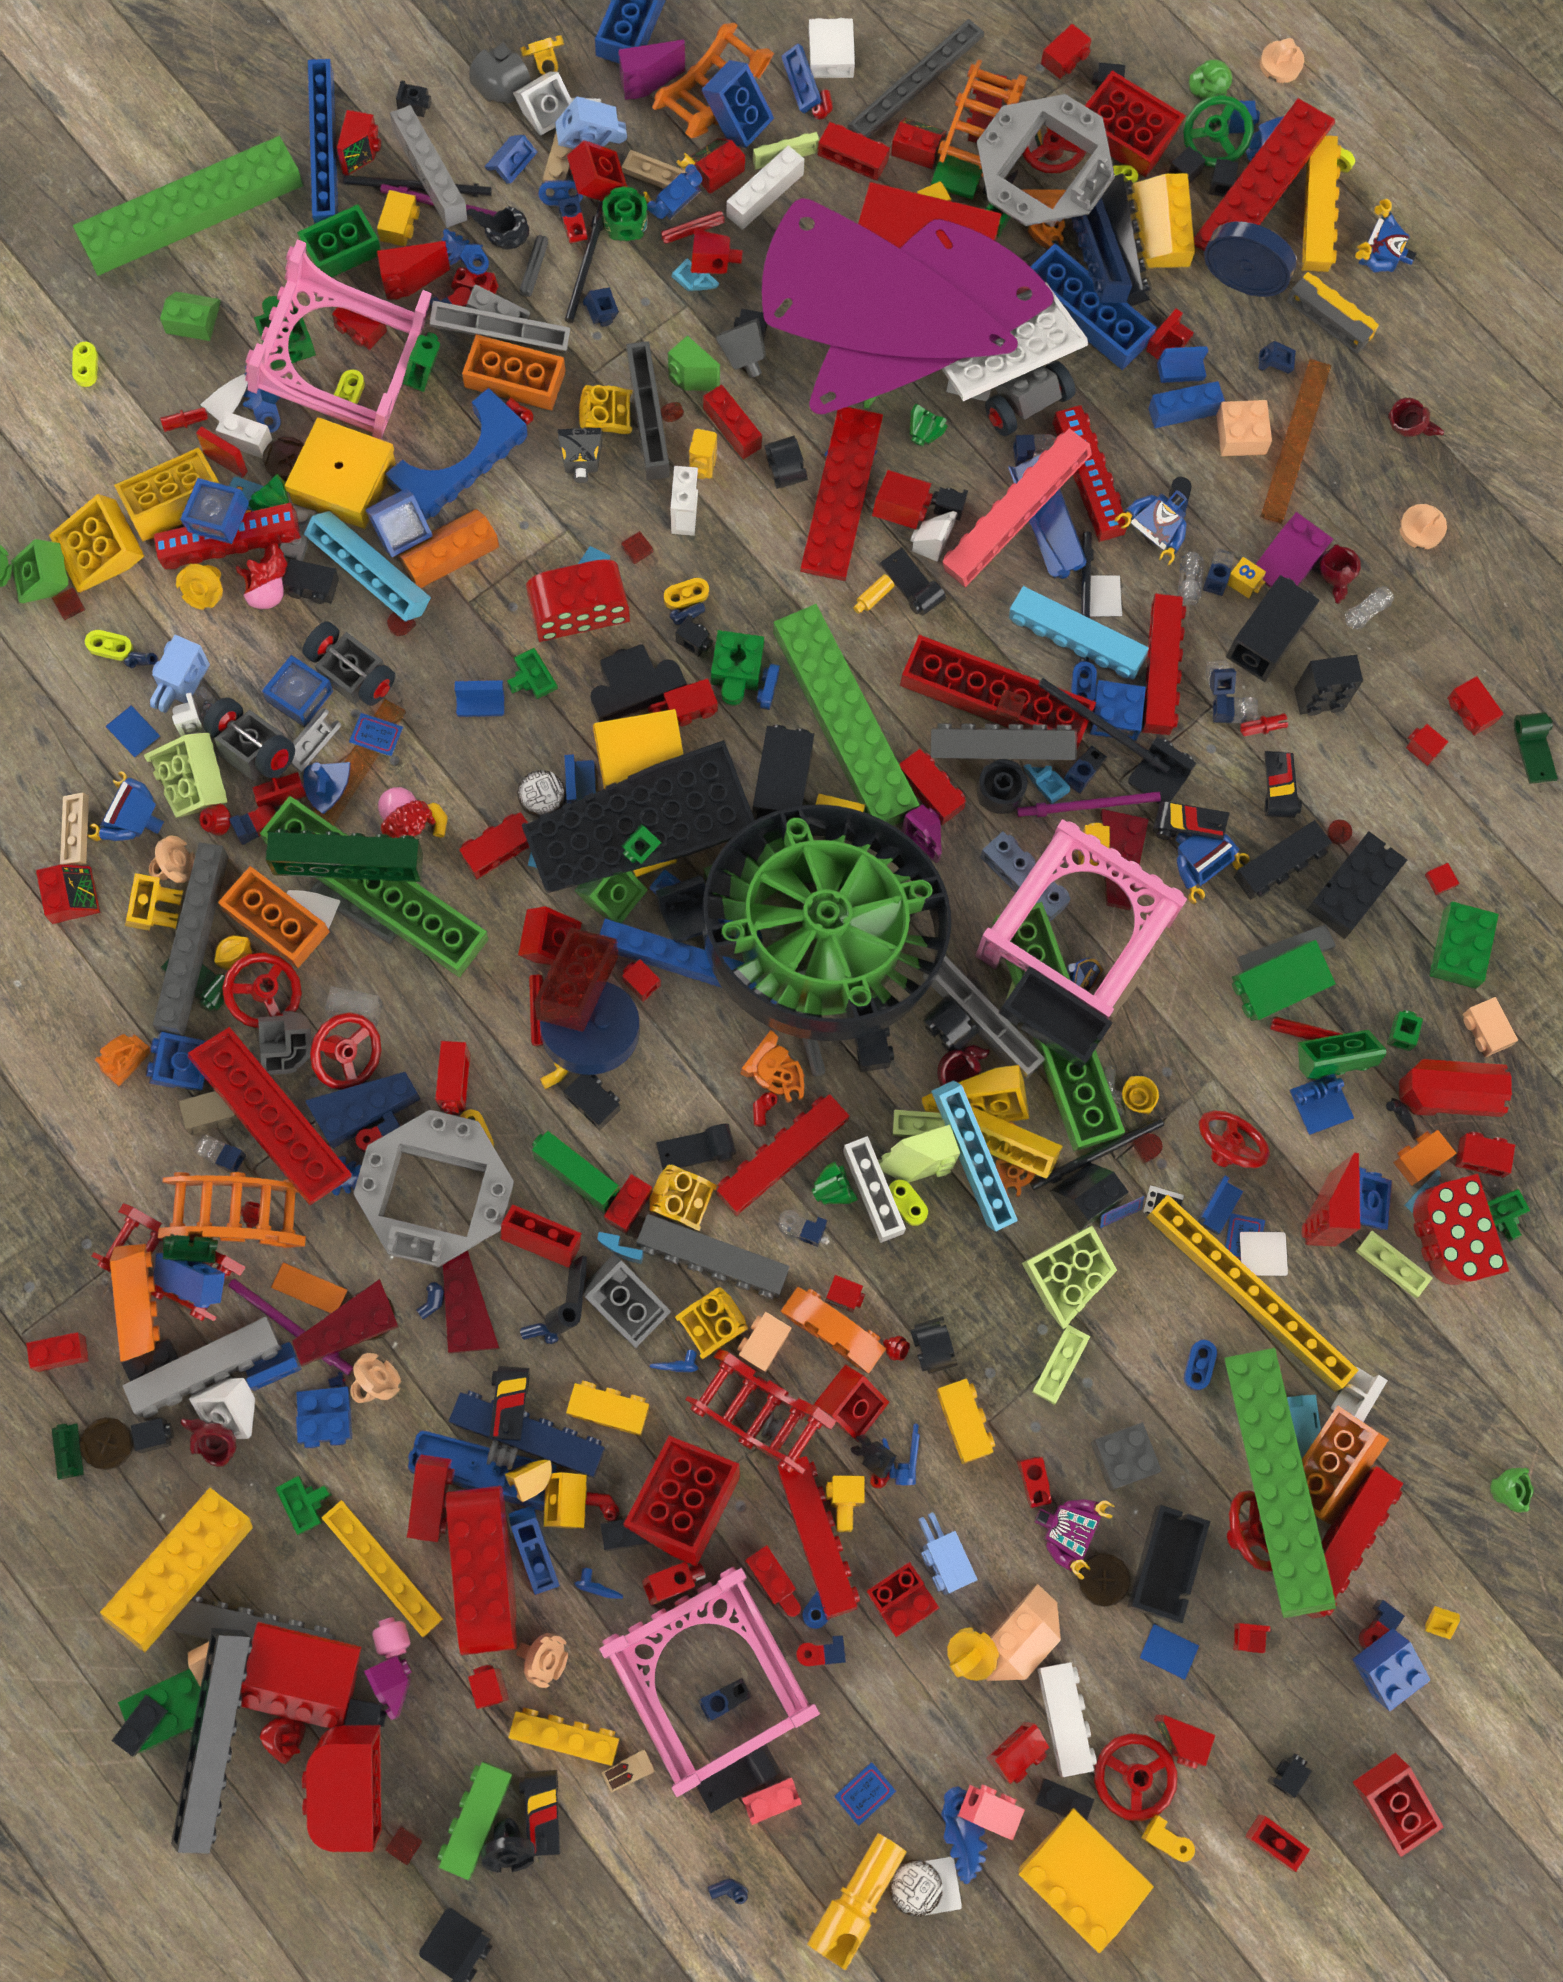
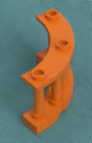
M736 23L723 24L717 32L716 39L695 66H692L681 79L659 89L654 97L655 102L652 106L654 110L667 106L688 122L685 134L690 138L707 133L709 130L707 127L712 124L719 125L710 106L707 107L688 91L697 83L704 87L710 81L704 75L713 64L721 69L727 63L719 56L728 42L750 58L748 66L754 78L757 77L759 79L774 55L768 48L754 51L733 35L738 26ZM682 98L698 110L699 113L692 115L676 101Z
M978 59L975 65L971 64L967 75L969 80L963 93L959 92L955 102V106L958 108L946 141H941L938 149V154H941L939 161L944 162L948 154L980 166L979 169H982L978 155L950 145L956 129L979 138L985 131V129L960 121L964 107L995 117L1000 109L968 98L973 88L1001 98L1007 105L1019 103L1028 77L1019 74L1017 80H1009L981 70L982 60ZM976 78L981 79V80H984V81H987V82L992 83V84H995V85H998V86H1000V87L1006 88V89H1008V91H1006V90H1004V89H1001V88H998V87H995V86H992V85H990V84L981 82V81H979V80H976Z
M175 1172L173 1177H163V1183L175 1186L173 1223H170V1227L159 1228L158 1238L160 1239L174 1234L189 1236V1240H194V1237H220L221 1241L245 1242V1239L259 1240V1244L281 1248L305 1247L306 1236L295 1234L296 1230H293L295 1194L299 1192L288 1179L278 1181L246 1177V1174L241 1172H232L230 1176H189V1173ZM213 1185L232 1186L230 1219L226 1227L212 1226L210 1222ZM186 1186H202L200 1220L196 1226H186L183 1223ZM242 1187L261 1189L259 1225L256 1226V1229L242 1228V1224H240ZM271 1190L285 1193L283 1229L280 1232L272 1231L271 1226H269Z

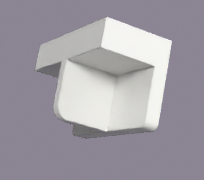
M191 692L187 693L188 702L177 705L172 710L173 722L181 737L186 734L206 733L200 710Z
M1356 1367L1359 1371L1341 1389L1331 1406V1410L1334 1411L1338 1405L1361 1421H1364L1388 1380L1380 1375L1372 1377L1359 1367Z

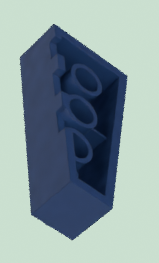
M402 1072L308 1099L305 1102L327 1141L334 1149L357 1136L361 1130L369 1129L384 1120L383 1114L390 1110L393 1114H396L421 1099L406 1072Z

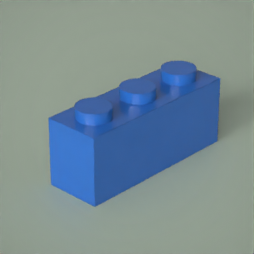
M1216 381L1155 394L1152 396L1148 410L1154 428L1215 416L1221 402H1225L1219 382Z
M156 1253L153 1276L155 1284L162 1287L163 1291L175 1293L179 1299L194 1302V1306L200 1308H207L210 1304L221 1303L224 1272L202 1262L163 1259V1253Z

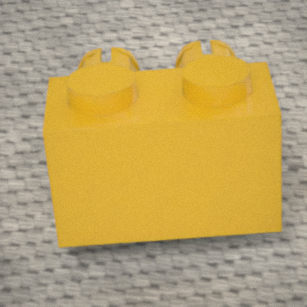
M135 873L125 926L150 931V927H153L155 924L176 929L179 914L158 911L155 908V903L162 901L180 905L183 890L161 887V884H159L160 878Z
M832 1476L831 1482H827L826 1500H830V1506L836 1508V1532H851L853 1530V1508L864 1504V1476Z

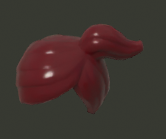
M1399 399L1388 414L1393 431L1402 436L1414 437L1421 433L1427 436H1442L1444 434V430L1430 421L1429 409L1416 399Z
M1338 544L1329 549L1320 562V571L1324 580L1334 587L1333 598L1336 604H1340L1346 598L1348 593L1347 584L1351 583L1361 570V561L1355 551Z
M970 1045L965 1047L963 1051L952 1050L947 1052L938 1064L937 1076L940 1086L951 1081L959 1083L979 1075L982 1068L978 1060L986 1058L990 1054V1050Z
M183 1418L181 1420L182 1426L193 1433L190 1437L191 1454H201L207 1463L216 1467L225 1466L230 1461L237 1449L236 1437L231 1429L219 1423L207 1424L201 1419L188 1420Z

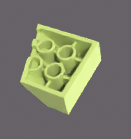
M209 733L186 734L144 754L146 761L152 762L155 768L153 774L156 780H161L165 788L163 794L176 818L202 812L203 809L211 805L227 803L226 792Z
M950 1125L901 1140L891 1148V1152L882 1155V1159L878 1160L882 1172L909 1183L934 1174L937 1177H941L951 1173L950 1169H953L960 1151Z
M1093 1226L1082 1229L1022 1263L1045 1307L1062 1329L1068 1326L1077 1313L1086 1306V1303L1117 1271Z

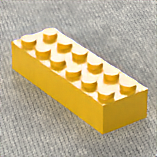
M209 1488L100 1611L104 1621L145 1653L251 1531L253 1526L250 1518L213 1489Z

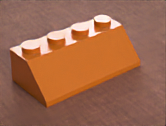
M475 509L432 531V537L401 552L397 557L412 582L419 588H422L499 548L498 537L486 516L478 509Z
M146 1244L114 1247L110 1259L120 1361H127L153 1351L156 1341H160L159 1325L154 1326L153 1318L158 1315L157 1302L152 1301L151 1292H155L154 1276L149 1277L148 1267L153 1265L152 1253L147 1252Z
M1338 1405L1302 1458L1314 1514L1330 1525L1334 1524L1389 1441L1387 1437Z

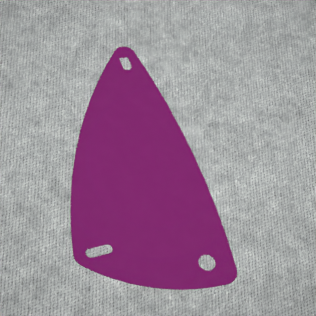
M801 198L796 200L785 213L776 229L767 252L762 277L764 319L768 325L836 347L899 357H982L1009 354L1015 351L1018 346V341L1014 335L940 275L875 233L810 199ZM804 217H810L814 220L815 225L811 230L806 231L799 227V221ZM787 298L791 299L793 304L781 318L775 317L774 313L782 302ZM991 334H996L1005 340L1001 347L989 340Z
M940 219L933 220L900 248L968 296L1009 332L1048 308L1053 302L1054 296L1050 288L1022 259L998 242L964 226ZM938 229H942L952 242L953 247L951 249H946L937 237L936 231ZM1020 287L1031 289L1032 297L1029 300L1024 301L1017 297L1016 292ZM996 334L989 336L991 342L1001 338ZM831 345L816 379L809 406L816 414H826L909 384L962 358L899 357L855 351ZM829 392L836 394V398L826 404H823L819 398Z

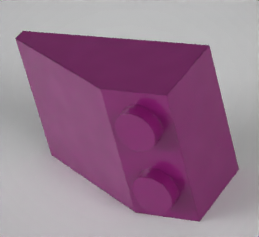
M684 39L619 50L620 80L625 100L646 97L685 72Z
M1296 512L1255 565L1266 571L1263 581L1270 588L1280 575L1292 579L1299 586L1327 552L1333 538Z

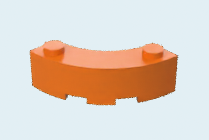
M797 1287L780 1312L796 1326L804 1329L816 1338L820 1337L831 1345L833 1350L853 1366L869 1374L886 1350L879 1343L881 1338L870 1330L866 1332L842 1313L820 1300L821 1296L814 1290L809 1288L805 1291Z

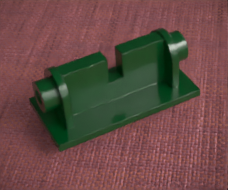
M170 1234V1236L163 1238V1259L215 1263V1250L218 1247V1240H213V1237H194V1240H189V1236Z
M78 1423L71 1425L59 1424L56 1425V1428H51L57 1479L61 1480L84 1475Z

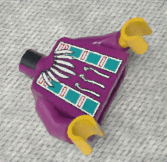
M1087 1499L1066 1501L1063 1505L1057 1506L1054 1514L1040 1508L1034 1523L1047 1528L1043 1540L1047 1542L1046 1548L1054 1561L1065 1569L1073 1571L1079 1579L1085 1578L1079 1573L1080 1568L1086 1567L1090 1570V1567L1083 1561V1558L1101 1516L1107 1519L1112 1518L1110 1514L1105 1513L1106 1507H1115L1108 1501L1097 1502Z

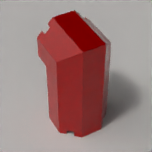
M1422 1059L1399 1080V1100L1406 1104L1414 1115L1434 1116L1437 1113L1502 1117L1508 1112L1509 1108L1504 1107L1505 1101H1510L1512 1096L1511 1073L1505 1072L1508 1067L1504 1064Z

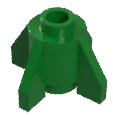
M915 403L911 410L909 435L912 437L911 441L921 447L924 444L929 445L945 433L948 427L945 424L947 419L936 416Z
M278 474L275 475L259 491L250 496L252 499L249 501L248 506L253 511L290 503L285 483Z
M836 1162L827 1165L814 1182L815 1188H812L813 1195L817 1202L822 1201L824 1205L850 1204L858 1200L857 1195L850 1186L844 1165L838 1167Z

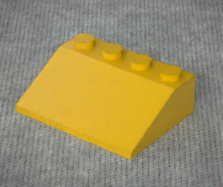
M1164 174L1133 183L1135 193L1132 194V197L1135 199L1138 207V212L1135 214L1141 225L1139 238H1142L1145 251L1142 252V255L1147 261L1148 268L1190 267L1195 249L1188 174Z
M199 447L114 485L142 542L147 539H153L156 533L175 529L183 524L180 519L197 478L220 484Z
M1074 1808L1019 1867V1875L1098 1953L1119 1933L1154 1888V1885Z

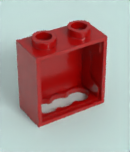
M887 470L875 500L872 516L916 529L919 521L923 522L928 509L925 506L929 507L933 494L929 492L932 483Z

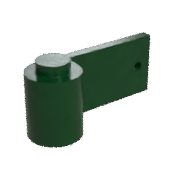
M1546 712L1516 715L1514 718L1515 736L1529 784L1557 781L1558 779L1546 738L1549 731L1553 728V722Z
M169 959L161 966V969L165 973L167 970ZM202 964L194 996L200 1000L199 1004L206 1011L210 1012L213 1010L217 1012L225 1003L222 989L225 976L222 974L216 975Z

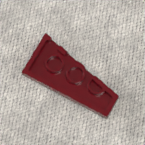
M1101 809L1100 814L1103 826H1110L1109 848L1117 850L1121 857L1127 861H1134L1140 865L1149 819ZM1104 876L1106 905L1130 911L1132 905L1126 893L1118 884ZM1130 885V889L1135 891L1134 886Z
M467 1250L443 1264L449 1354L500 1349Z
M379 1279L292 1341L301 1366L399 1327L381 1280Z

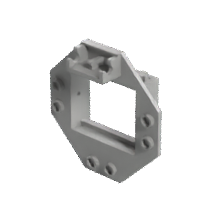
M1066 94L1002 106L977 141L988 202L1025 226L1046 223L1053 227L1057 221L1060 222L1062 219L1089 214L1115 177L1103 117ZM1042 125H1045L1091 154L1089 160L1053 210L1004 179Z
M428 1110L367 1146L353 1194L389 1256L440 1267L501 1231V1224L506 1214L514 1181L479 1121ZM402 1152L485 1173L467 1237L384 1217Z

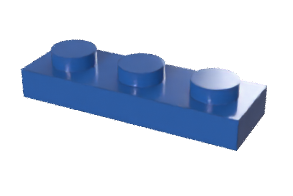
M796 44L781 55L798 107L801 112L806 113L822 102L804 48L800 44Z

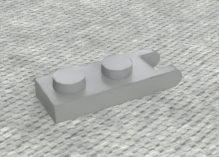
M476 284L466 304L468 308L508 316H521L523 318H529L530 316L528 310Z
M293 506L298 516L301 538L295 539L290 543H281L280 549L284 553V558L289 557L303 561L310 540L304 535V532L312 516L317 515V512Z
M322 708L293 741L295 756L291 765L297 771L302 772L341 727V723L338 720L334 721L331 726L324 720L329 713L326 708Z

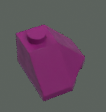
M921 805L905 815L901 832L912 839L937 864L942 854L941 823L938 814L933 809H927L924 805Z
M395 1656L364 1671L379 1702L387 1705L386 1713L391 1720H395L400 1716L411 1682L409 1674L412 1673L406 1658L401 1660L400 1656Z

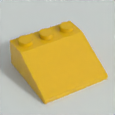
M100 494L94 496L49 534L52 542L60 543L62 554L64 555L65 568L79 593L129 570L144 557L117 501Z

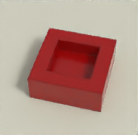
M1449 863L1430 870L1425 874L1435 895L1450 890L1459 884Z

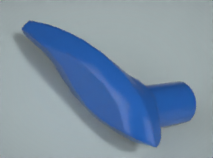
M687 1350L685 1361L650 1364V1368L675 1372H694L699 1369L694 1364L697 1352Z
M582 1568L581 1581L575 1583L577 1588L606 1598H623V1595L619 1592L606 1588L600 1583L591 1582L592 1569Z

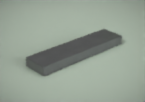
M319 880L309 891L340 900L337 912L389 945L397 934Z
M1325 924L1239 956L1237 961L1241 970L1245 971L1307 941L1316 940L1321 952L1333 949L1336 945Z

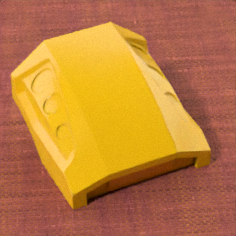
M586 385L582 390L579 403L580 427L601 428L602 432L630 434L632 432V427H630V396L632 395V390L611 385Z
M667 1165L658 1176L650 1196V1211L665 1216L689 1229L700 1231L701 1226L699 1225L712 1192L716 1190L717 1185L675 1165Z
M717 1287L675 1316L676 1320L682 1323L699 1349L702 1359L707 1358L726 1343L748 1330L745 1317L732 1297L721 1287Z

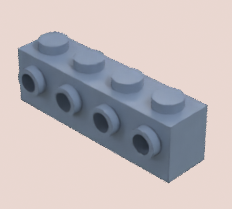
M1001 832L982 850L980 858L1016 893L1036 863L1030 853L1024 852L1018 846L1019 844L1013 836H1007L1004 832ZM1052 882L1036 903H1043L1049 922H1051L1068 906L1071 898L1063 886H1058L1055 882Z

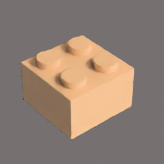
M1267 400L1221 402L1216 415L1221 456L1266 455L1272 443Z

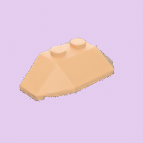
M1038 1584L991 1635L990 1638L997 1647L999 1657L997 1658V1668L986 1678L987 1681L1026 1680L1061 1640L1057 1602Z

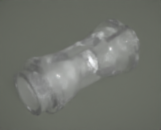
M1188 552L1180 558L1178 596L1183 597V604L1185 605L1197 604L1201 598L1204 558L1196 552Z
M1385 586L1375 588L1368 598L1358 606L1345 612L1346 624L1352 629L1361 630L1368 620L1378 612L1391 606L1392 601H1394L1393 593Z

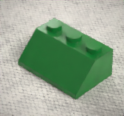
M1370 1030L1298 1042L1299 1069L1307 1079H1320L1322 1076L1331 1074L1342 1075L1347 1071L1368 1070L1370 1067L1379 1066L1387 1054L1386 1048Z

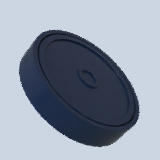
M1229 222L1220 225L1212 233L1204 252V259L1208 269L1220 282L1251 296L1268 297L1283 292L1288 287L1297 266L1296 256L1283 238L1263 226L1249 222Z
M594 979L572 982L557 990L543 1007L540 1017L542 1043L549 1057L557 1065L570 1072L595 1075L611 1071L629 1059L636 1049L640 1035L637 1007L632 998L623 989L612 983Z

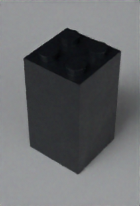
M1280 575L1235 637L1226 658L1265 682L1309 621L1320 600L1312 592L1297 586L1292 579Z
M782 725L767 726L752 808L755 820L775 811L803 806L813 752L814 733H810L806 729L790 730Z

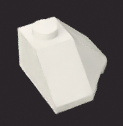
M952 511L923 521L920 529H915L910 540L913 542L912 552L938 562L954 527L957 512Z
M244 1378L224 1379L189 1398L199 1418L207 1424L213 1422L228 1427L233 1431L236 1439L250 1438L252 1434L255 1397Z

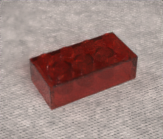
M570 927L534 1000L537 1020L584 1031L618 960L617 939Z

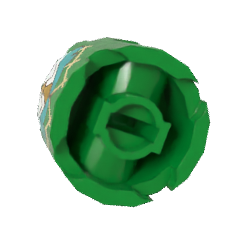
M615 188L603 200L602 211L605 230L612 240L631 241L641 239L648 224V210L645 197L638 194L634 188Z

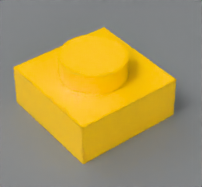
M1434 1606L1425 1623V1631L1451 1639L1460 1622V1614Z

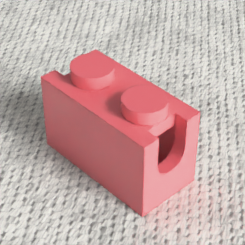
M792 1777L742 1797L752 1825L802 1804Z
M982 1784L981 1788L978 1789L970 1785L958 1816L1013 1841L1025 1809L1016 1806L1017 1800L1003 1793L1000 1798L996 1797L997 1791Z

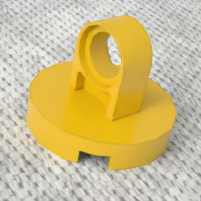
M562 35L556 36L557 41L547 38L528 44V50L525 46L521 47L522 58L534 55L538 70L542 75L546 74L542 70L543 62L551 60L555 67L553 72H558V62L554 49L564 45Z
M190 564L185 566L176 577L177 589L180 587L183 593L181 596L183 600L199 610H204L206 607L213 608L220 601L223 594L220 582L221 572L212 565Z
M968 1627L959 1630L949 1641L947 1646L948 1658L950 1660L949 1666L957 1678L963 1676L974 1681L984 1680L996 1670L999 1652L994 1641L986 1633L980 1634L973 1631L974 1628Z

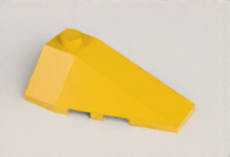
M1019 1065L994 1068L959 1082L965 1091L971 1107H975L1007 1122L1029 1119L1025 1084ZM932 1093L922 1097L925 1112L940 1113Z

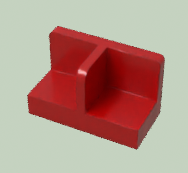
M1175 308L1149 339L1146 352L1158 360L1166 348H1183L1194 334L1193 331L1180 323L1183 315L1180 310Z
M298 772L278 779L275 777L272 778V781L252 787L258 807L267 804L277 807L283 805L289 796L295 800L307 796Z

